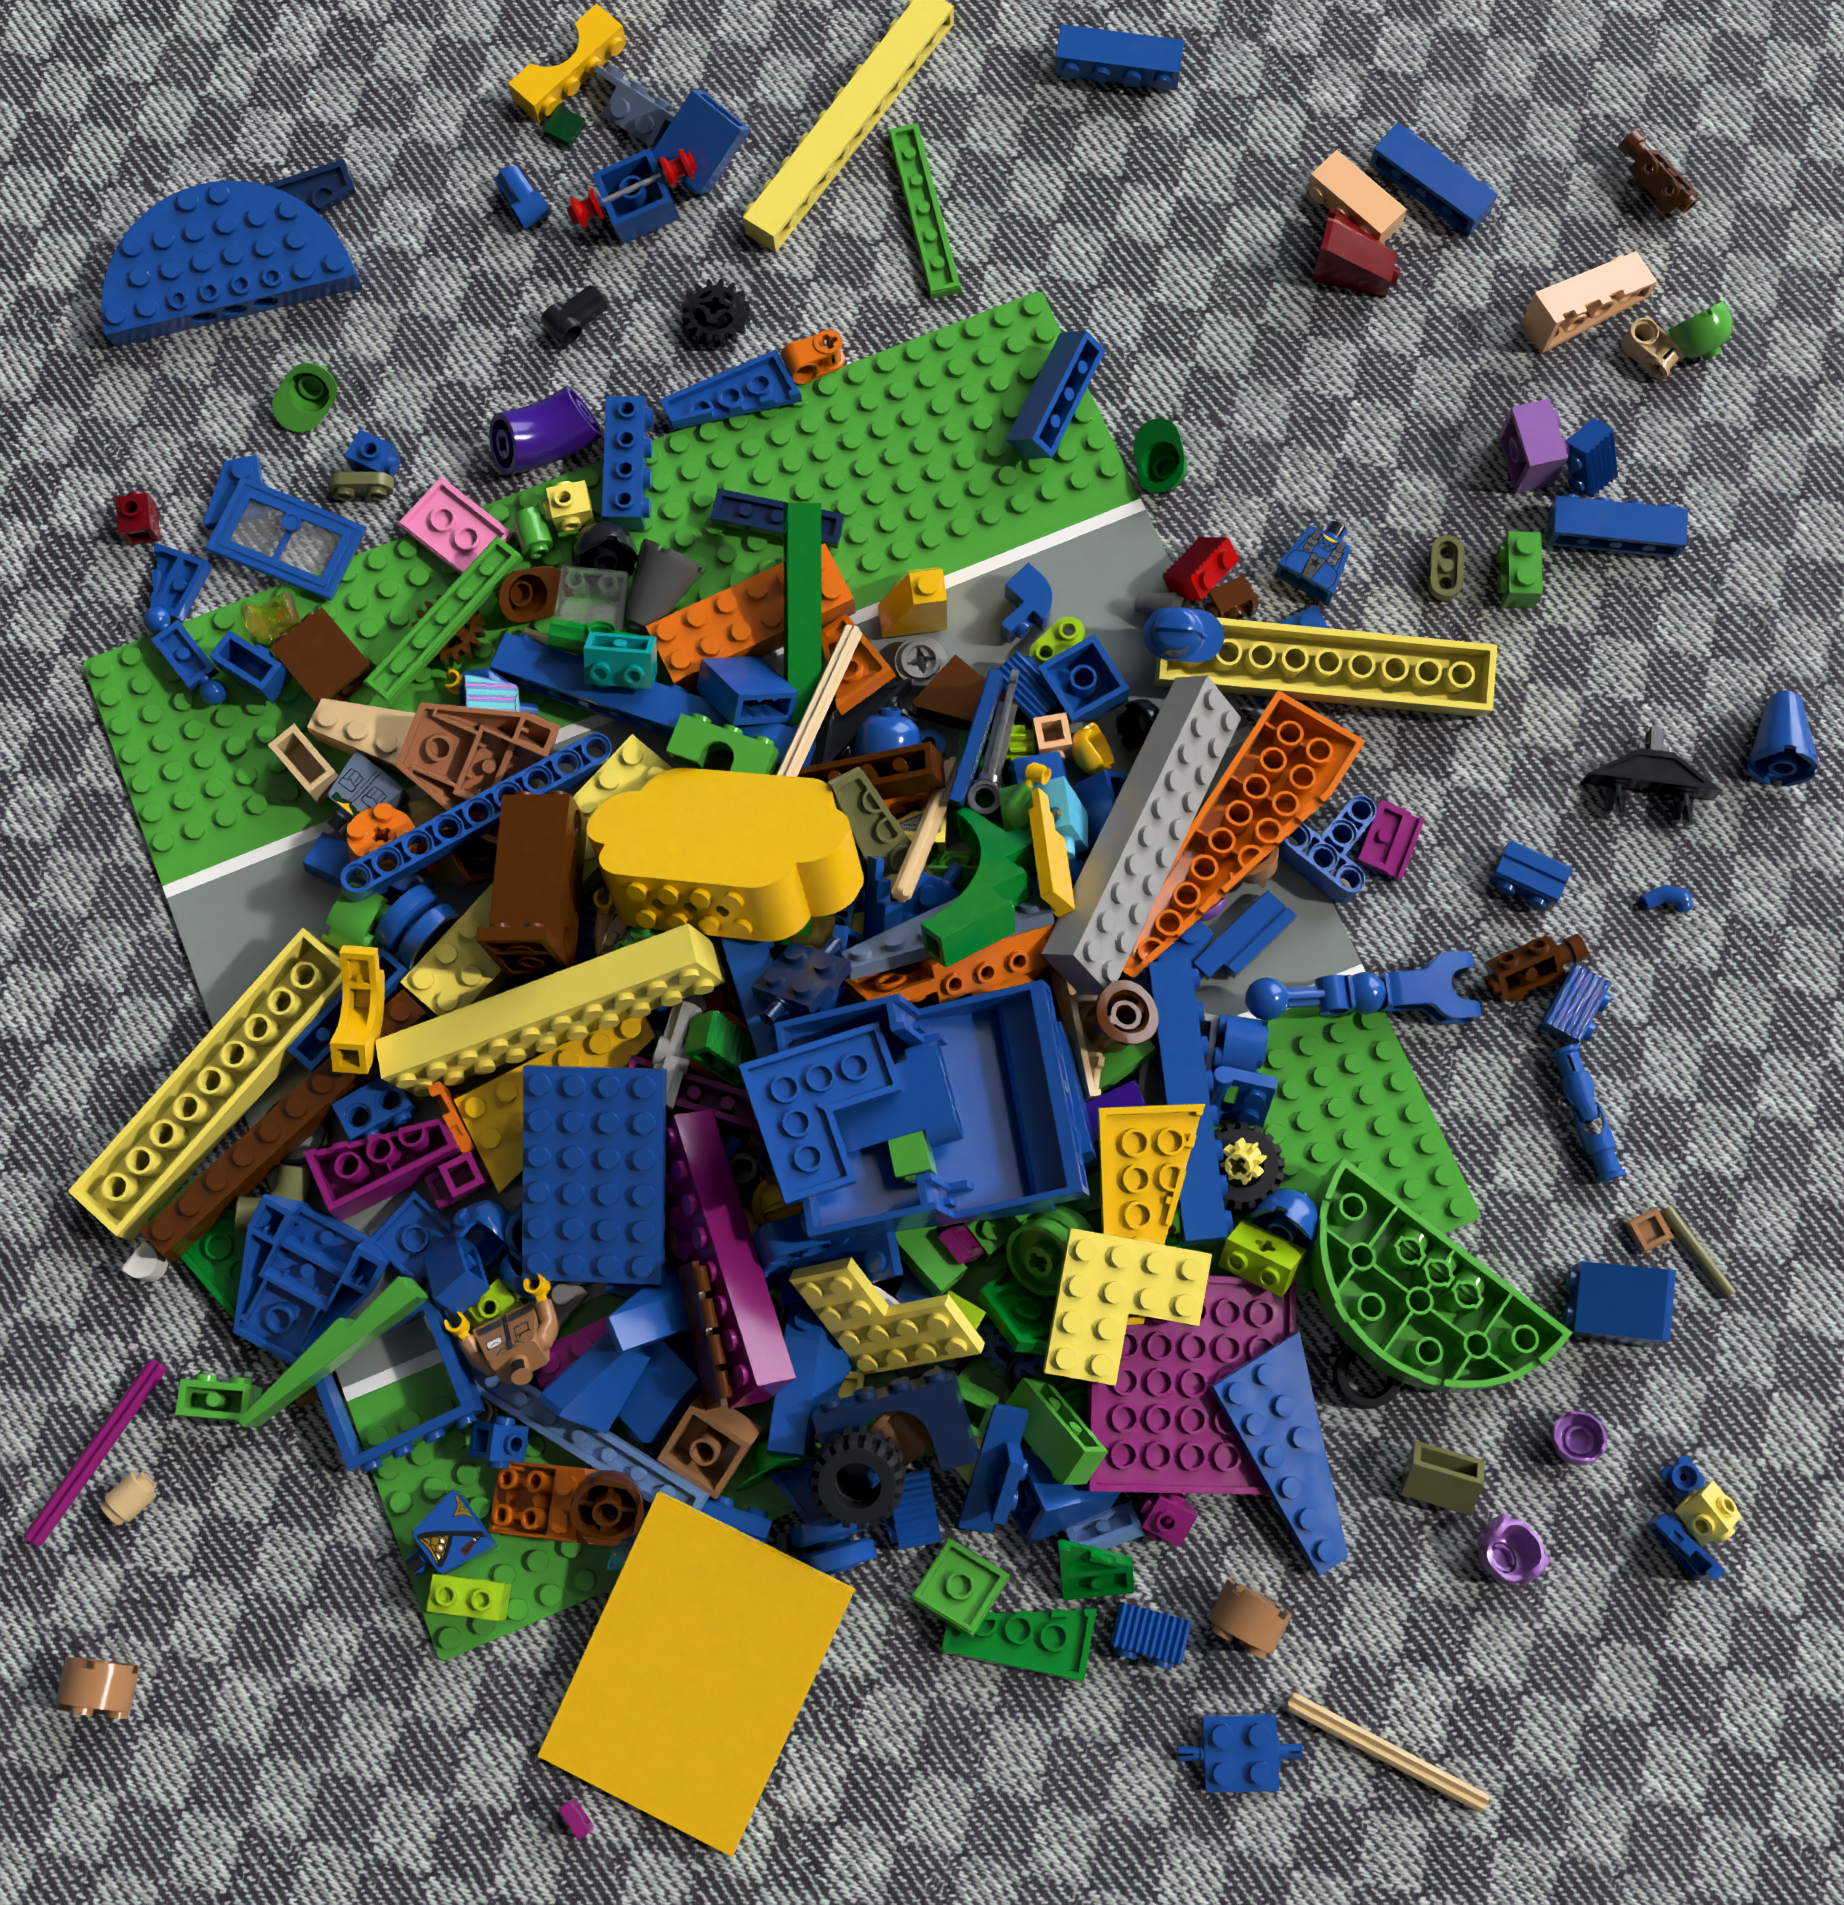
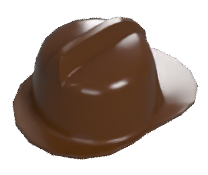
M540 566L513 571L498 587V591L494 593L498 599L500 610L507 619L513 622H527L559 614L566 607L570 599L571 586L569 579L561 570L553 566Z

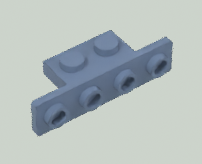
M608 64L607 68L596 65L593 71L616 86L602 115L648 146L655 148L669 122L676 115V113L671 111L674 106L661 97L657 96L655 100L647 95L649 89L635 80L629 83L623 79L625 73L611 64Z

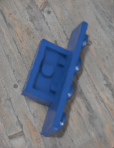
M1001 1404L993 1405L959 1516V1528L992 1533L995 1523L1006 1525L1009 1512L1015 1511L1018 1502L1017 1486L1019 1481L1025 1480L1028 1468L1027 1459H1023L1020 1446L1029 1417L1027 1409Z

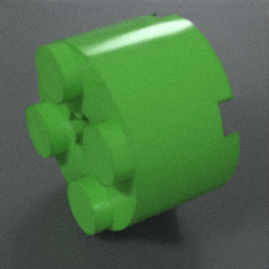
M354 881L349 884L352 888L363 887ZM341 893L325 922L326 925L331 927L329 934L322 933L321 941L339 951L343 945L378 948L379 944L374 939L375 931L382 917L391 907L392 901L376 893L363 901L356 902L347 899Z

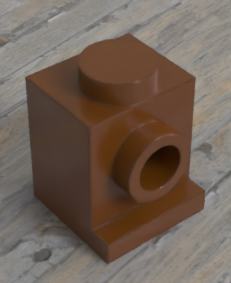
M1242 575L1211 590L1208 593L1205 611L1217 618L1240 620L1246 615V612L1250 617L1256 614L1259 600L1245 576Z

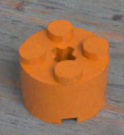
M379 803L375 807L357 814L346 828L349 863L413 830L415 826L412 820L405 813L393 808L388 803ZM415 843L408 849L411 853L417 855V843ZM387 859L382 860L378 864L381 870L388 872L394 870L397 866L394 861ZM357 876V877H359L361 880H363V881L366 882V880H365L364 878H362V877H360V876Z

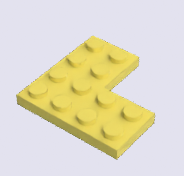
M1068 1228L1043 1372L1116 1386L1129 1313L1199 1326L1212 1254Z
M852 1257L793 1269L789 1281L858 1369L865 1373V1375L981 1354L985 1342L949 1294L889 1306Z

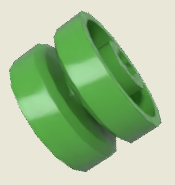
M1057 1204L1055 1205V1211L1036 1213L1012 1232L1006 1244V1258L1010 1270L1019 1283L1032 1293L1045 1297L1056 1296L1068 1228L1094 1232L1087 1220L1072 1208Z

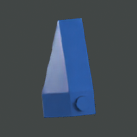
M790 1304L784 1341L796 1378L775 1394L767 1453L803 1458L816 1435L812 1420L815 1406L826 1397L838 1395L839 1388L847 1374L849 1375L854 1362L810 1307Z

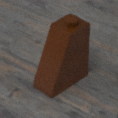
M955 654L912 701V713L921 719L961 730H970L986 679ZM1004 693L1001 694L999 701H1005L1006 695Z

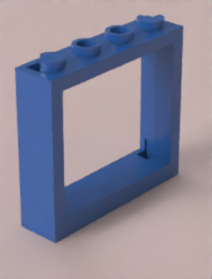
M426 1292L430 1298L428 1301L380 1337L426 1316L460 1406L362 1452L333 1375L330 1373L318 1382L315 1387L347 1471L361 1470L362 1474H365L371 1470L379 1469L383 1466L382 1460L392 1455L394 1459L404 1457L415 1451L413 1445L425 1441V1444L438 1441L446 1436L445 1430L455 1425L457 1429L467 1427L476 1421V1415L487 1411L465 1355L459 1346L458 1337L453 1336L445 1328V1319L453 1327L447 1310L440 1309L431 1298L432 1292Z

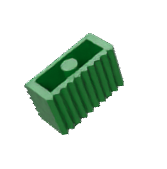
M710 1010L690 1019L691 1024L688 1026L690 1030L687 1032L686 1048L683 1052L732 1086L743 1083L738 1065L757 1059L749 1031L745 1028L737 1027V1024H732V1021H729L724 1013L717 1010Z

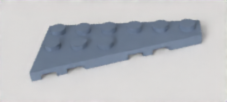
M1029 876V883L1027 885L1029 900L1014 907L1016 932L1009 936L1055 924L1052 910L1046 901L1040 897V892ZM957 898L842 951V958L850 960L852 972L849 974L851 981L932 958L925 953L920 923L948 907Z

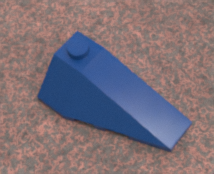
M684 1262L665 1267V1283L662 1285L645 1284L634 1296L626 1300L604 1319L617 1353L690 1334L677 1272L678 1267L685 1265Z

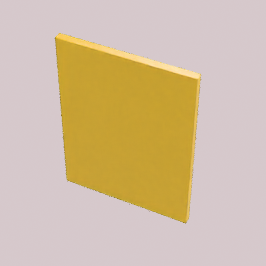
M659 1491L656 1493L538 1753V1757L732 1857L854 1594L855 1588Z

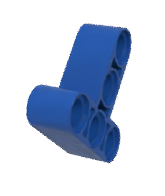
M1354 796L1338 813L1321 836L1302 823L1288 836L1294 838L1298 846L1290 844L1286 838L1278 845V857L1337 903L1349 902L1364 887L1366 877L1363 870L1345 855L1375 818L1377 813L1375 803L1367 796ZM1352 811L1358 812L1361 815L1362 820L1356 818L1353 815ZM1333 834L1339 835L1344 843L1337 842ZM1313 857L1319 858L1325 867L1318 866ZM1340 878L1347 880L1351 885V889L1346 888L1341 883Z

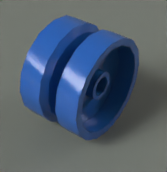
M418 885L404 893L388 909L376 928L374 939L376 943L389 953L398 952V961L411 971L461 917V914L449 904L439 905L440 899L436 893L426 885Z
M824 1517L789 1529L793 1547L802 1549L814 1545L817 1546L818 1551L803 1555L798 1560L827 1575L856 1568L857 1563L877 1558L878 1555L873 1539L865 1537L850 1541L849 1535L866 1530H857V1524L851 1523L848 1529L842 1527V1520L837 1519L833 1523L828 1517Z

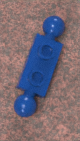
M157 606L149 608L144 614L143 621L148 630L158 633L151 638L153 643L192 692L200 687V697L205 703L209 705L222 703L227 696L226 686L220 680L211 679L219 671L179 620L170 625V615L164 608Z

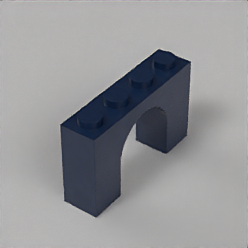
M944 1368L931 1369L925 1372L923 1377L909 1380V1377L897 1378L890 1381L888 1386L874 1389L873 1386L863 1387L856 1390L852 1396L841 1399L838 1395L829 1396L818 1402L819 1404L815 1406L812 1414L820 1446L825 1441L829 1443L830 1436L835 1432L843 1435L844 1428L852 1426L853 1432H859L860 1426H866L871 1419L881 1413L902 1411L914 1415L927 1427L941 1471L977 1462L978 1447L954 1369L944 1371ZM851 1463L845 1465L837 1472L841 1482L852 1490L867 1491L872 1489L875 1476L872 1468L865 1464Z

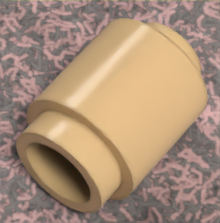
M130 1472L105 1496L106 1501L101 1504V1509L117 1525H122L125 1521L130 1522L156 1498L154 1492L156 1484L144 1472H141L139 1475L135 1472Z

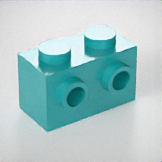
M589 632L583 648L585 684H595L599 687H629L633 690L652 689L657 674V637Z

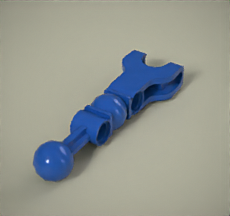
M1467 951L1442 952L1425 964L1422 970L1387 972L1379 976L1370 972H1360L1354 975H1328L1315 979V986L1286 988L1277 979L1264 977L1256 979L1249 985L1245 997L1248 1011L1257 1019L1265 1021L1279 1018L1284 1014L1286 1008L1318 1006L1319 1014L1324 1016L1347 1014L1350 1011L1363 1015H1369L1377 1011H1422L1431 1020L1440 1025L1469 1023L1482 1016L1481 1006L1478 1001L1460 998L1452 987L1453 975L1462 974L1468 968L1474 966L1473 955Z

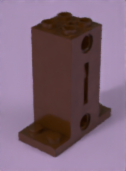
M553 790L549 791L548 794L517 791L514 795H502L489 927H477L476 942L516 987L577 965L575 961L588 820L572 796L564 791Z

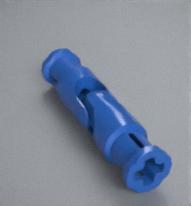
M1579 1043L1559 1048L1550 1052L1549 1055L1551 1059H1555L1562 1077L1559 1082L1564 1096L1575 1108L1572 1115L1586 1156L1591 1157L1597 1173L1595 1178L1596 1184H1600L1625 1176L1627 1173L1619 1165L1614 1151L1617 1146L1603 1108L1598 1102L1594 1101L1595 1086L1590 1072L1584 1069L1578 1053L1581 1048ZM1600 1117L1602 1131L1598 1135L1588 1134L1582 1128L1581 1123L1588 1124Z

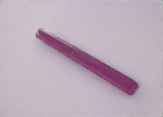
M154 1359L147 1361L24 1533V1538L28 1542L36 1546H41L166 1372V1367Z

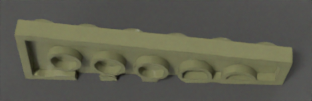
M858 766L829 781L828 784L832 789L840 811L849 819L854 841L866 867L868 865V856H878L884 859L883 877L891 880L890 901L896 902L898 899L892 897L891 891L911 842L864 771ZM925 864L922 871L934 876Z

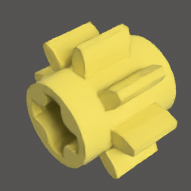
M1240 1138L1235 1142V1146L1229 1144L1223 1149V1153L1228 1157L1220 1163V1167H1225L1226 1172L1229 1174V1180L1233 1178L1241 1179L1243 1185H1246L1252 1176L1258 1178L1264 1172L1259 1164L1267 1157L1261 1155L1258 1149V1142L1254 1144L1245 1143L1244 1138Z

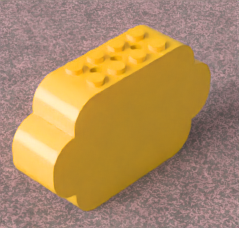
M696 768L670 769L651 778L641 791L623 792L604 801L595 810L586 827L607 889L610 891L618 916L623 923L632 927L638 925L647 929L653 928L655 930L669 931L689 923L703 935L765 942L778 941L798 933L805 927L811 916H827L846 908L854 901L864 882V875L849 819L842 811L837 810L831 787L826 782L815 778Z

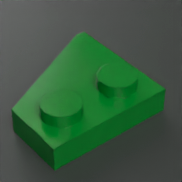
M1064 1539L1058 1540L1063 1601L1134 1593L1131 1556Z

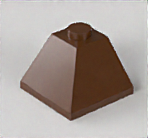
M444 827L439 830V834L444 838H453L457 835L455 829L451 827ZM479 837L426 867L432 877L461 886L494 880L497 845ZM421 843L417 846L419 855L427 851V848Z

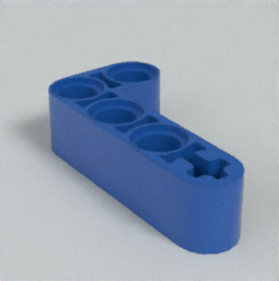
M800 1214L767 1223L760 1227L752 1236L768 1290L772 1288L794 1261L817 1255L832 1245L830 1240L819 1242L809 1238L802 1230Z

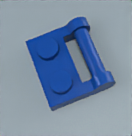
M1220 1066L1215 1069L1213 1074L1214 1091H1212L1210 1096V1105L1217 1106L1219 1120L1222 1118L1239 1123H1248V1126L1257 1125L1263 1128L1276 1091L1278 1078ZM1231 1086H1236L1238 1088L1233 1103L1225 1102L1224 1098L1227 1089Z

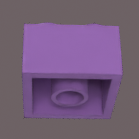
M1550 399L1511 407L1498 434L1515 493L1552 486L1568 459L1567 454L1570 453L1569 445L1565 442L1566 439H1562L1559 430L1560 416L1556 409L1553 410Z

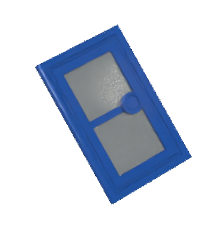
M241 476L205 550L332 601L367 528L352 520Z

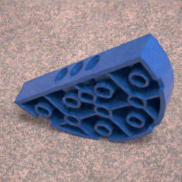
M216 181L186 188L168 196L145 212L130 227L117 246L106 272L101 302L102 322L105 336L115 347L363 287L358 272L343 243L324 218L310 206L282 190L267 185L246 181Z

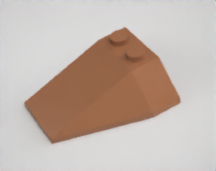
M421 702L395 766L448 811L550 756L560 725L530 712ZM532 779L528 784L533 789H537L540 779ZM473 811L469 814V817L475 822H481L487 818L481 811ZM499 827L480 838L497 845Z

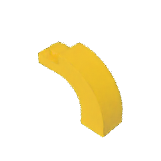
M343 945L339 952L343 988L342 1008L338 1026L330 1041L332 1071L368 1074L377 1051L375 1040L380 1039L385 999L384 970H381L379 967L378 948Z

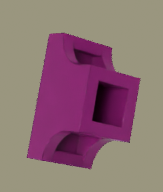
M468 1151L438 1166L435 1172L424 1177L439 1210L494 1184L478 1151Z

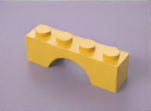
M597 3L575 22L579 43L575 53L567 61L551 67L530 63L508 83L513 101L538 123L545 117L551 116L556 107L567 97L576 94L580 86L589 77L595 76L597 73L593 70L596 65L603 66L611 57L617 56L626 45L623 26Z

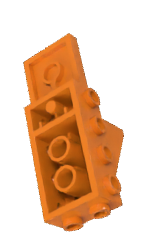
M1054 917L1055 924L1005 937L946 968L933 958L852 981L850 978L844 980L847 993L859 1003L899 993L911 1003L922 1001L926 998V995H930L940 1004L1032 982L1048 965H1051L1041 953L1058 919Z

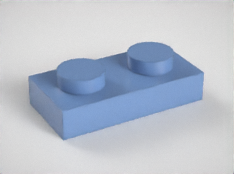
M1131 1501L1114 1506L1111 1509L1065 1528L1069 1541L1103 1550L1144 1536L1141 1523Z

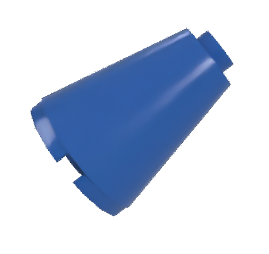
M1782 690L1771 695L1767 700L1748 758V773L1753 779L1770 785V779L1782 781V786L1803 784L1815 776V770L1818 769V758L1802 698L1792 691Z

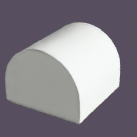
M144 1241L123 1265L122 1270L131 1277L146 1282H153L165 1274L168 1260L152 1244Z

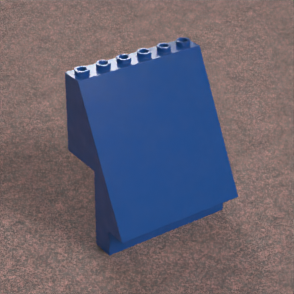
M1043 979L919 1009L901 994L897 993L774 1023L776 1034L772 1036V1045L775 1053L879 1021L894 1064L906 1061V1048L937 1039L944 1055L965 1135L964 1139L932 1148L938 1175L930 1172L916 1175L915 1181L903 1184L895 1178L888 1141L847 1153L857 1180L856 1184L802 1201L804 1211L800 1213V1223L803 1232L809 1238L820 1242L1055 1211L1054 1204L1090 1197L1051 989Z

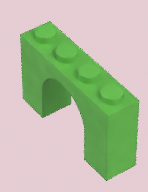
M1036 1213L1003 1217V1219L1015 1231ZM936 1226L895 1232L900 1259L934 1297L941 1296L964 1276L967 1267L964 1264L960 1265L938 1237L939 1234Z

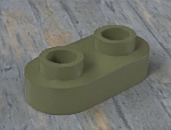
M338 472L329 476L328 490L331 494L335 495L336 499L342 501H351L355 497L384 500L387 496L393 494L394 478L382 472Z
M1443 535L1434 541L1429 552L1428 588L1436 599L1449 601L1459 594L1463 586L1464 546L1455 536ZM1447 552L1451 558L1445 559L1440 553ZM1445 582L1449 585L1450 588L1443 589L1440 587L1439 583Z

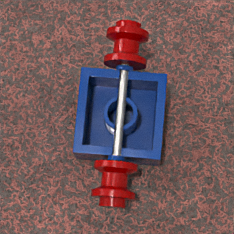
M648 148L592 173L601 196L597 197L592 188L588 190V198L578 201L575 197L570 198L571 205L566 207L572 223L574 226L580 224L582 229L587 227V220L594 216H597L601 221L606 219L603 209H606L614 229L623 244L680 219L666 181L668 180L673 189L677 187V179L683 176H687L690 180L695 179L693 172L698 170L691 151L684 153L683 149L680 148L678 149L677 158L670 161L665 157H660L659 161L662 166L660 168L651 149Z

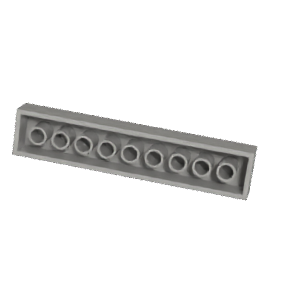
M1208 675L1175 678L1073 888L1075 910L1058 918L1041 953L1079 994L1099 995L1106 986L1114 981H1118L1241 720V717Z

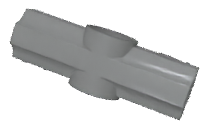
M686 1001L672 1006L664 1035L659 1038L652 1062L654 1068H667L666 1110L673 1111L683 1075H687L692 1060L691 1057L683 1052L686 1048L687 1032L690 1030L688 1027L691 1024L690 1019L703 1013V1009Z

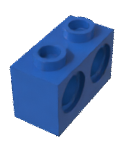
M381 1077L331 1104L352 1142L365 1139L368 1135L381 1133L392 1126L394 1128L404 1126L413 1119V1114L419 1112L408 1091L396 1087L381 1079ZM391 1095H399L400 1101L397 1107L386 1110L385 1102L387 1098ZM361 1112H368L369 1119L367 1123L362 1127H355L354 1121L356 1116Z

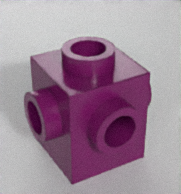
M1146 1493L1142 1497L1137 1509L1141 1526L1144 1528L1143 1532L1147 1536L1159 1542L1165 1539L1178 1547L1181 1546L1197 1518L1194 1505L1186 1501V1496L1182 1493Z

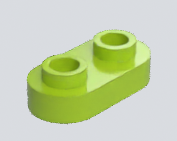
M1069 616L1060 618L1032 644L1029 656L1038 665H1041L1083 641L1085 628L1082 622L1077 618ZM1070 628L1075 633L1067 636L1063 633V630ZM1047 650L1052 655L1048 658H1043L1039 653Z

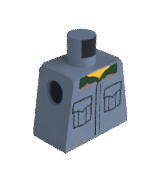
M356 750L328 792L327 796L339 809L326 823L342 836L347 831V825L360 812L373 808L379 803H388L393 808L399 810L411 798L404 788Z

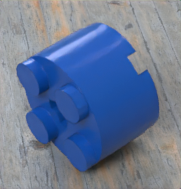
M1228 1014L1226 1016L1220 1015L1211 1070L1212 1074L1220 1066L1258 1073L1262 1062L1264 1063L1269 1032L1268 1021Z

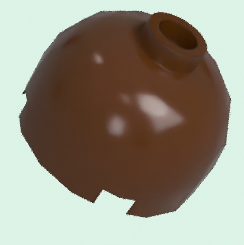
M600 1470L584 1478L578 1484L570 1506V1517L573 1527L575 1525L585 1541L598 1546H616L622 1543V1539L629 1537L631 1534L632 1536L636 1534L644 1515V1500L637 1483L627 1474L616 1470Z

